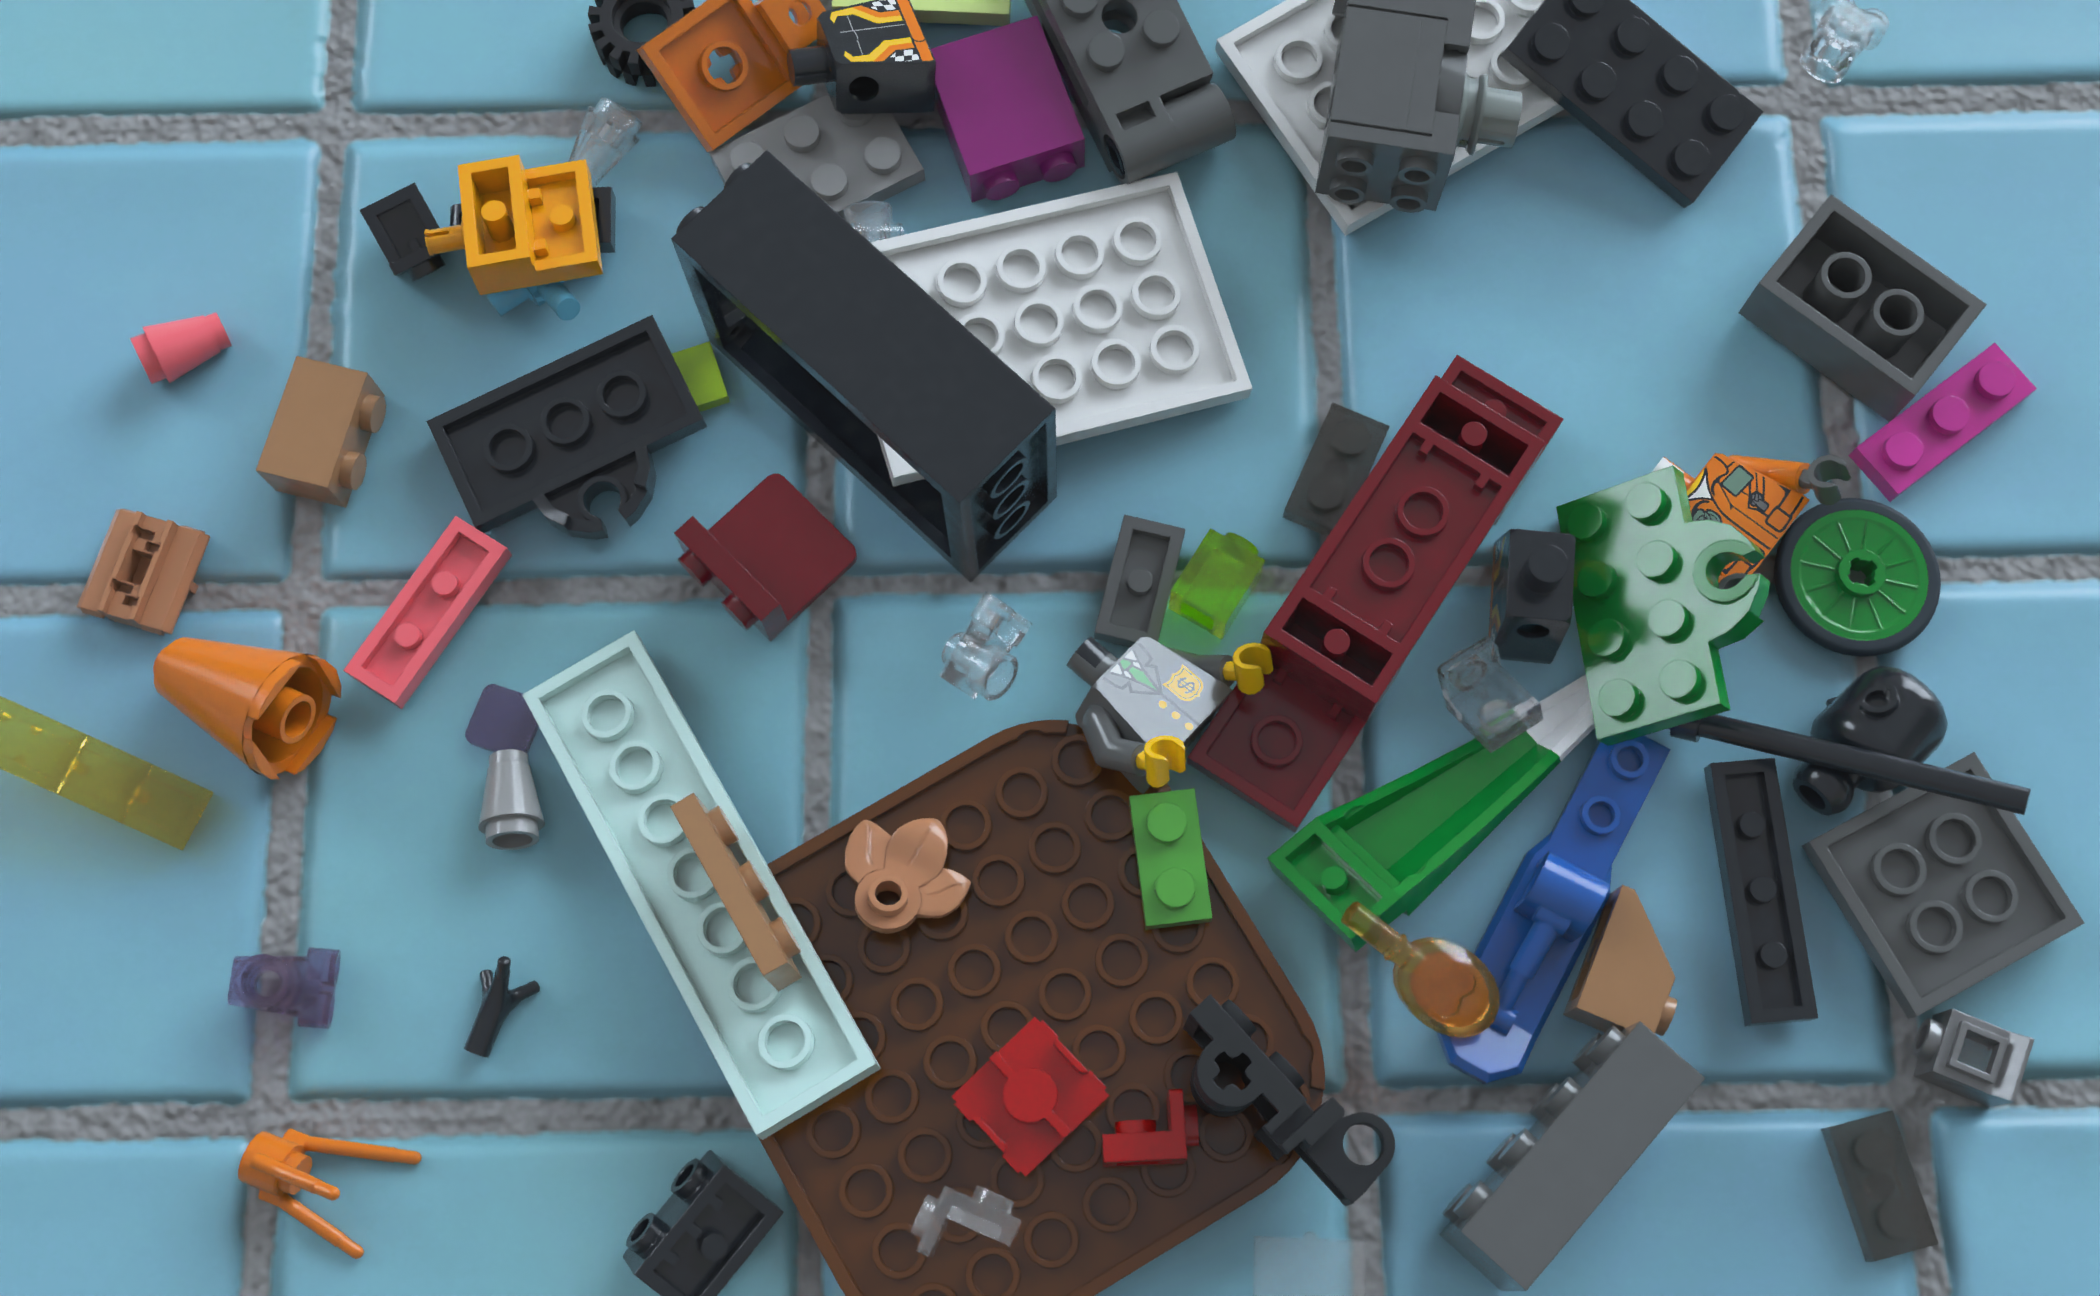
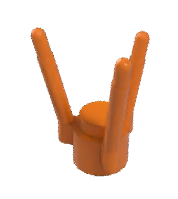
M292 1128L288 1129L283 1137L267 1131L258 1133L251 1140L241 1158L238 1169L239 1180L242 1183L260 1189L258 1195L260 1200L281 1208L354 1259H359L364 1254V1250L360 1245L289 1195H295L303 1189L331 1201L338 1199L340 1196V1190L337 1187L310 1175L312 1158L305 1155L306 1151L413 1165L420 1163L422 1159L421 1154L417 1151L314 1137Z

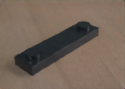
M1775 758L1710 763L1704 768L1744 1025L1757 1026L1817 1019L1818 1013Z

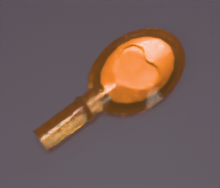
M1358 901L1352 903L1346 909L1341 919L1342 924L1380 952L1386 961L1394 963L1393 983L1398 997L1407 1010L1421 1023L1438 1033L1463 1038L1478 1035L1491 1026L1496 1019L1500 1006L1499 990L1495 978L1476 955L1461 945L1443 938L1426 937L1410 942L1405 934L1398 933Z

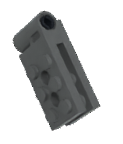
M1024 0L1032 17L1037 15L1057 68L1108 171H1113L1121 184L1128 185L1235 139L1236 124L1231 107L1219 86L1213 82L1210 83L1213 71L1177 0ZM1109 29L1119 31L1122 34L1114 33Z

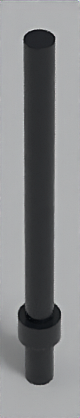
M1718 714L1668 728L1671 737L1697 743L1700 737L2021 815H2025L2031 792L2030 788Z

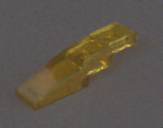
M0 696L1 770L181 851L184 850L214 792Z

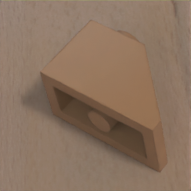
M1621 885L1610 893V897L1601 912L1563 1015L1602 1032H1606L1613 1025L1620 1031L1641 1021L1653 1033L1663 1036L1673 1019L1677 1006V999L1669 996L1676 977L1634 889Z

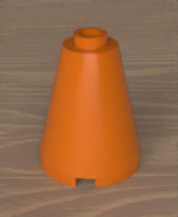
M182 637L162 649L154 662V685L157 692L251 770L271 780L280 779L277 774L284 771L293 775L303 771L321 753L334 730L337 718L329 715L328 711L331 695L341 699L342 686L337 670L326 660L315 655Z

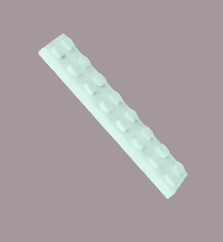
M635 630L522 694L756 1136L764 1140L880 1070L881 1067ZM692 793L699 798L709 811L718 805L723 810L739 838L737 842L729 846L739 865L750 860L769 891L770 896L760 901L771 922L780 916L783 918L801 949V952L793 956L792 960L802 978L780 991L762 975L670 806Z

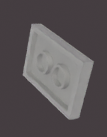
M829 94L709 152L712 163L725 185L735 169L744 163L749 162L752 164L768 150L845 220L925 180L924 168L892 113L841 114L835 111Z

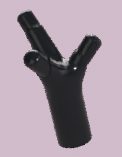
M502 956L498 959L494 976L493 972L488 969L480 972L482 985L481 1006L464 1049L482 1057L489 1058L500 1028L509 1013L522 1000L540 991V986L535 980L515 989H508L511 966L509 957Z

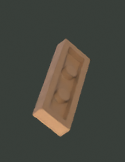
M694 793L670 806L762 975L778 991L802 978L792 960V957L800 953L801 949L783 918L780 916L771 922L760 901L770 896L769 891L750 860L739 865L729 847L737 842L739 838L720 806L718 805L709 811Z

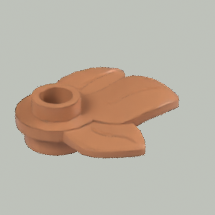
M922 818L913 820L899 827L892 836L869 820H863L854 828L845 850V869L857 885L854 900L856 913L859 919L870 929L885 934L895 933L909 927L916 918L945 917L955 911L965 899L971 882L962 874L943 868L947 858L948 838L942 823L938 819ZM891 891L897 893L900 900L893 905H884L877 900L876 896L880 892Z

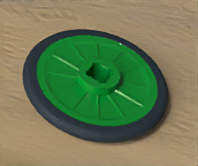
M1843 498L1834 505L1819 504L1807 510L1787 529L1780 541L1775 557L1774 581L1784 611L1805 636L1833 652L1850 656L1869 657L1898 650L1909 644L1923 632L1932 619L1938 605L1941 589L1940 570L1936 555L1929 541L1910 519L1897 510L1879 502L1860 498ZM1850 570L1862 571L1866 576L1864 584L1853 583L1848 577Z

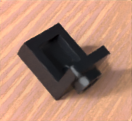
M415 182L360 209L363 218L388 260L389 267L395 276H400L408 271L414 282L446 265L441 257L443 253L435 254L434 256H430L428 253L424 231L425 229L431 230L440 227Z

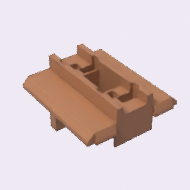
M116 509L77 608L81 609L82 613L102 619L106 616L112 621L164 636L165 633L172 635L188 593L195 594L198 585L193 580L210 536L205 534V531L184 525L179 526L174 521L168 519L164 521L147 516L143 512Z

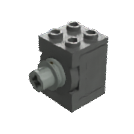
M1347 0L1336 52L1315 193L1329 195L1332 199L1342 203H1359L1363 200L1386 203L1402 212L1414 213L1424 209L1436 211L1455 156L1456 147L1465 148L1469 155L1474 154L1477 143L1506 148L1513 147L1522 109V92L1487 87V74H1482L1478 79H1473L1466 72L1467 53L1470 47L1476 0Z

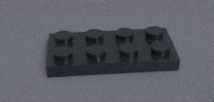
M1544 0L1500 55L1683 208L1694 203L1764 112L1631 0Z

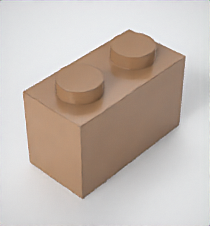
M296 356L256 471L276 491L346 508L352 490H357L364 480L367 460L364 454L371 434L377 433L383 424L386 413L385 395L367 372Z

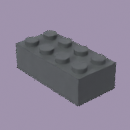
M1641 1021L1620 1031L1613 1025L1603 1035L1597 1033L1573 1059L1572 1063L1580 1069L1575 1077L1572 1079L1569 1076L1560 1085L1555 1082L1531 1108L1530 1113L1537 1119L1529 1130L1524 1128L1517 1136L1511 1133L1491 1154L1486 1163L1494 1171L1483 1183L1480 1180L1474 1186L1468 1183L1443 1211L1442 1214L1450 1222L1439 1235L1499 1290H1528L1705 1080L1703 1075Z

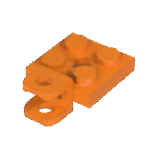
M706 0L638 48L637 52L706 152H710L801 87H793L791 84L787 65V50L807 47L817 39V18L826 9L820 0H758L754 4L751 0ZM789 11L793 14L795 23L791 20ZM713 51L719 57L730 54L735 61V64L729 69L730 75L733 78L729 84L721 77L714 79L709 73L708 69L712 65L709 56Z

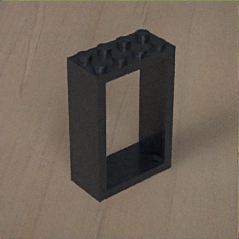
M768 150L752 164L749 162L744 163L735 169L727 179L724 190L707 206H700L691 210L682 219L676 234L671 240L709 341L970 583L1057 497L1056 408ZM878 436L925 479L893 487Z

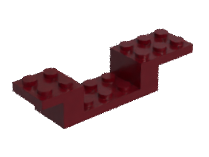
M1456 355L1442 378L1435 375L1263 632L1260 643L1270 649L1273 663V671L1269 674H1263L1265 683L1263 688L1256 694L1248 695L1240 691L1236 684L1188 756L1187 763L1291 831L1296 832L1396 679L1413 647L1492 526L1496 525L1564 419L1461 356Z

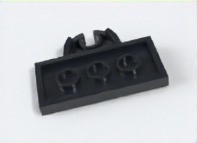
M653 315L427 421L476 529L486 533L539 508L555 528L571 537L594 540L608 538V534L602 520L590 514V505L593 499L605 491L619 493L621 500L618 511L631 527L641 518L653 499L657 475L651 454L707 427Z

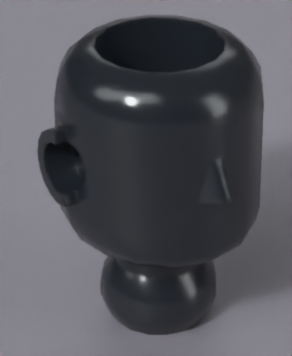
M1879 666L1858 676L1839 696L1828 699L1826 701L1827 707L1812 723L1810 735L1811 737L1923 763L1942 743L1948 722L1941 702L1922 681L1899 668ZM1802 762L1796 768L1792 783L1795 792L1806 805L1814 811L1827 816L1846 810L1853 800L1855 788L1873 793H1882L1899 786Z

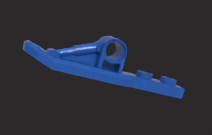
M1645 735L1610 746L1598 741L1551 833L1524 855L1467 964L1477 975L1483 987L1484 1004L1480 1014L1471 1021L1461 1023L1440 1019L1435 1028L1448 1065L1482 1084L1522 1073L1534 1044L1610 897L1612 863L1671 749Z

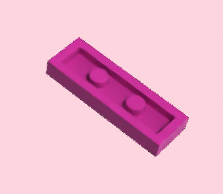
M1993 343L1858 445L1848 456L1886 499L1891 502L2028 398L2037 388L2000 347Z

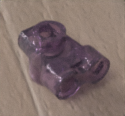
M309 947L307 956H272L268 954L235 956L228 991V1004L298 1017L299 1027L330 1029L334 1012L336 984L340 970L341 950ZM267 972L277 973L281 979L279 991L273 996L263 997L257 989L259 978Z

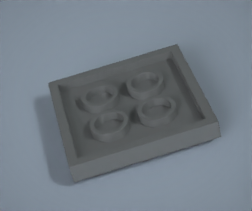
M1975 752L1945 767L1946 769L1992 779ZM1908 787L1802 845L1808 858L1908 1019L1921 1015L2084 924L2079 913L2013 812Z

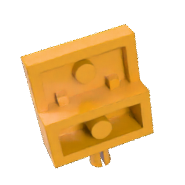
M519 155L458 165L462 208L461 225L431 230L425 229L424 231L426 247L430 256L465 249L467 269L479 295L603 274L592 179L586 159L530 169L524 168Z

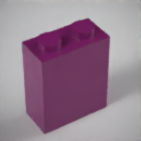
M1037 15L931 48L936 61L934 102L972 203L985 198L1001 200L1016 193L1020 187L1041 180L1046 182L1061 181L1071 176L1077 169L1085 167V137Z

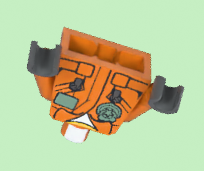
M1715 453L1696 478H1693L1666 457H1663L1652 471L1655 472L1672 465L1675 466L1684 475L1692 520L1710 519L1732 525L1759 547L1764 557L1769 554L1810 499L1803 494L1808 493L1812 489L1820 503L1834 505L1841 499V494L1836 484L1827 481L1831 479L1848 481L1851 479L1846 463L1836 455L1821 456L1810 465L1804 462L1741 455L1726 456ZM1764 559L1755 564L1745 561L1729 563L1720 573L1718 580L1719 588L1728 589L1737 585L1746 574H1753Z

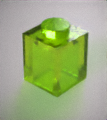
M1210 528L1171 589L1168 608L1222 640L1261 579L1265 560L1258 556V549L1242 536L1232 532H1227L1223 536Z

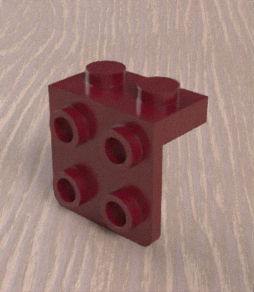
M776 473L767 476L709 530L692 516L674 532L684 552L678 558V561L685 570L703 587L711 581L726 596L721 604L731 617L746 631L754 625L770 642L846 573L857 560V553L853 544L784 476Z

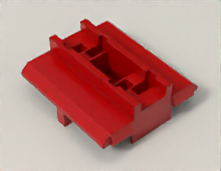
M1036 1017L1029 1021L998 1052L996 1051L989 1058V1061L951 1096L956 1101L954 1105L970 1122L974 1121L1003 1153L1002 1157L1017 1173L1021 1172L1025 1177L1110 1096L1105 1091L1107 1087L1091 1070L1088 1072L1058 1040L1059 1036L1044 1020L1039 1021Z

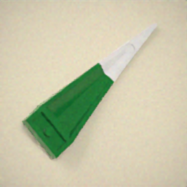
M1586 674L1462 746L1361 797L1317 816L1267 857L1272 871L1357 952L1402 913L1410 916L1595 728Z

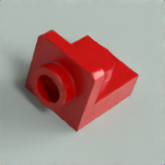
M1169 1089L1167 1092L1168 1131H1156V1120L1139 1119L1115 1122V1134H1102L1103 1168L1184 1164L1187 1160V1147L1199 1146L1197 1107L1196 1105H1184L1183 1089Z

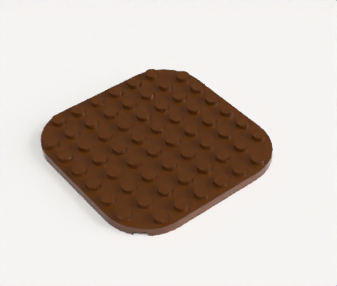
M1069 720L1033 721L1002 730L767 864L881 1067L880 1070L764 1140L759 1138L845 1296H1095L1276 1184L1290 1171L1300 1156L1293 1149L1277 1161L1270 1155L1268 1148L1253 1136L1268 1122L1261 1113L1251 1104L1243 1112L1234 1116H1214L1204 1111L1192 1095L1190 1077L1203 1050L1183 1027L1189 1013L1210 994L1220 1005L1228 999L1235 1003L1256 1028V1031L1251 1035V1039L1268 1058L1277 1051L1297 1070L1305 1082L1298 1090L1307 1099L1306 1103L1314 1111L1322 1104L1323 1091L1325 1090L1324 1058L1313 1021L1203 840L1202 845L1212 921L1145 930L1129 807V796L1142 795V793L1120 771L1098 766L1094 761L1082 728L1079 725L1069 723ZM1167 783L1159 788L1151 786L1144 794L1172 790ZM922 818L938 819L942 823L948 838L947 858L943 868L954 870L971 882L965 899L955 911L945 917L916 918L909 927L895 933L885 934L870 929L859 919L856 913L854 900L857 885L845 869V850L854 828L863 820H869L892 836L899 827L913 820ZM883 891L876 896L877 900L884 905H893L900 900L899 895L891 891ZM1036 1017L1039 1021L1044 1020L1059 1036L1058 1040L1088 1072L1091 1070L1107 1087L1105 1091L1110 1096L1025 1177L1021 1172L1017 1173L1002 1157L1003 1153L980 1127L974 1121L970 1122L954 1105L956 1101L951 1096L988 1062L989 1058L996 1051L998 1052L1029 1021ZM1226 1062L1216 1063L1220 1069L1214 1079L1217 1086L1224 1089L1226 1086L1234 1084L1240 1090L1244 1089V1083L1241 1079L1242 1072L1237 1066ZM1169 1089H1183L1184 1105H1196L1199 1130V1146L1187 1147V1160L1184 1164L1103 1168L1102 1134H1115V1122L1139 1119L1156 1120V1131H1168L1167 1092Z

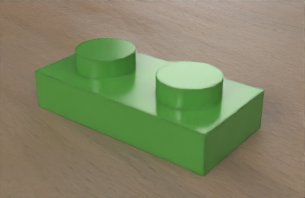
M1195 788L1129 796L1145 930L1211 922L1212 910Z

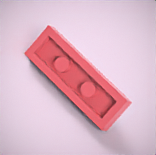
M455 516L343 671L402 709L512 556L511 552L501 543Z

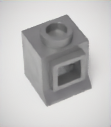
M1952 1008L1934 1014L1932 1019L1927 1018L1921 1024L1912 1049L1913 1055L1919 1057L1913 1076L1987 1107L2014 1103L2035 1039L2007 1031Z

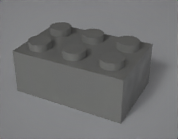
M1830 195L1761 279L1738 313L1890 422L1915 397L1987 304L1839 199Z

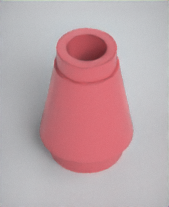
M216 312L207 316L201 315L144 326L142 328L145 333L130 338L151 384L167 379L170 384L219 354L221 350L232 346Z

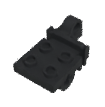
M1210 994L1189 1013L1183 1029L1203 1050L1190 1077L1191 1092L1197 1104L1204 1111L1218 1117L1237 1115L1252 1104L1268 1121L1253 1136L1268 1148L1270 1155L1276 1161L1293 1149L1344 1206L1351 1205L1358 1200L1393 1158L1395 1139L1389 1125L1379 1116L1367 1112L1354 1113L1343 1117L1345 1114L1344 1108L1334 1097L1327 1100L1314 1111L1306 1103L1307 1099L1298 1090L1305 1083L1301 1075L1277 1051L1269 1058L1251 1039V1035L1256 1031L1254 1024L1231 1000L1228 999L1220 1005ZM1226 1062L1237 1066L1242 1072L1241 1079L1244 1083V1089L1240 1090L1234 1084H1230L1224 1089L1217 1086L1214 1079L1220 1069L1216 1063ZM1354 1125H1366L1372 1128L1380 1138V1155L1370 1165L1356 1164L1345 1154L1343 1148L1344 1135Z

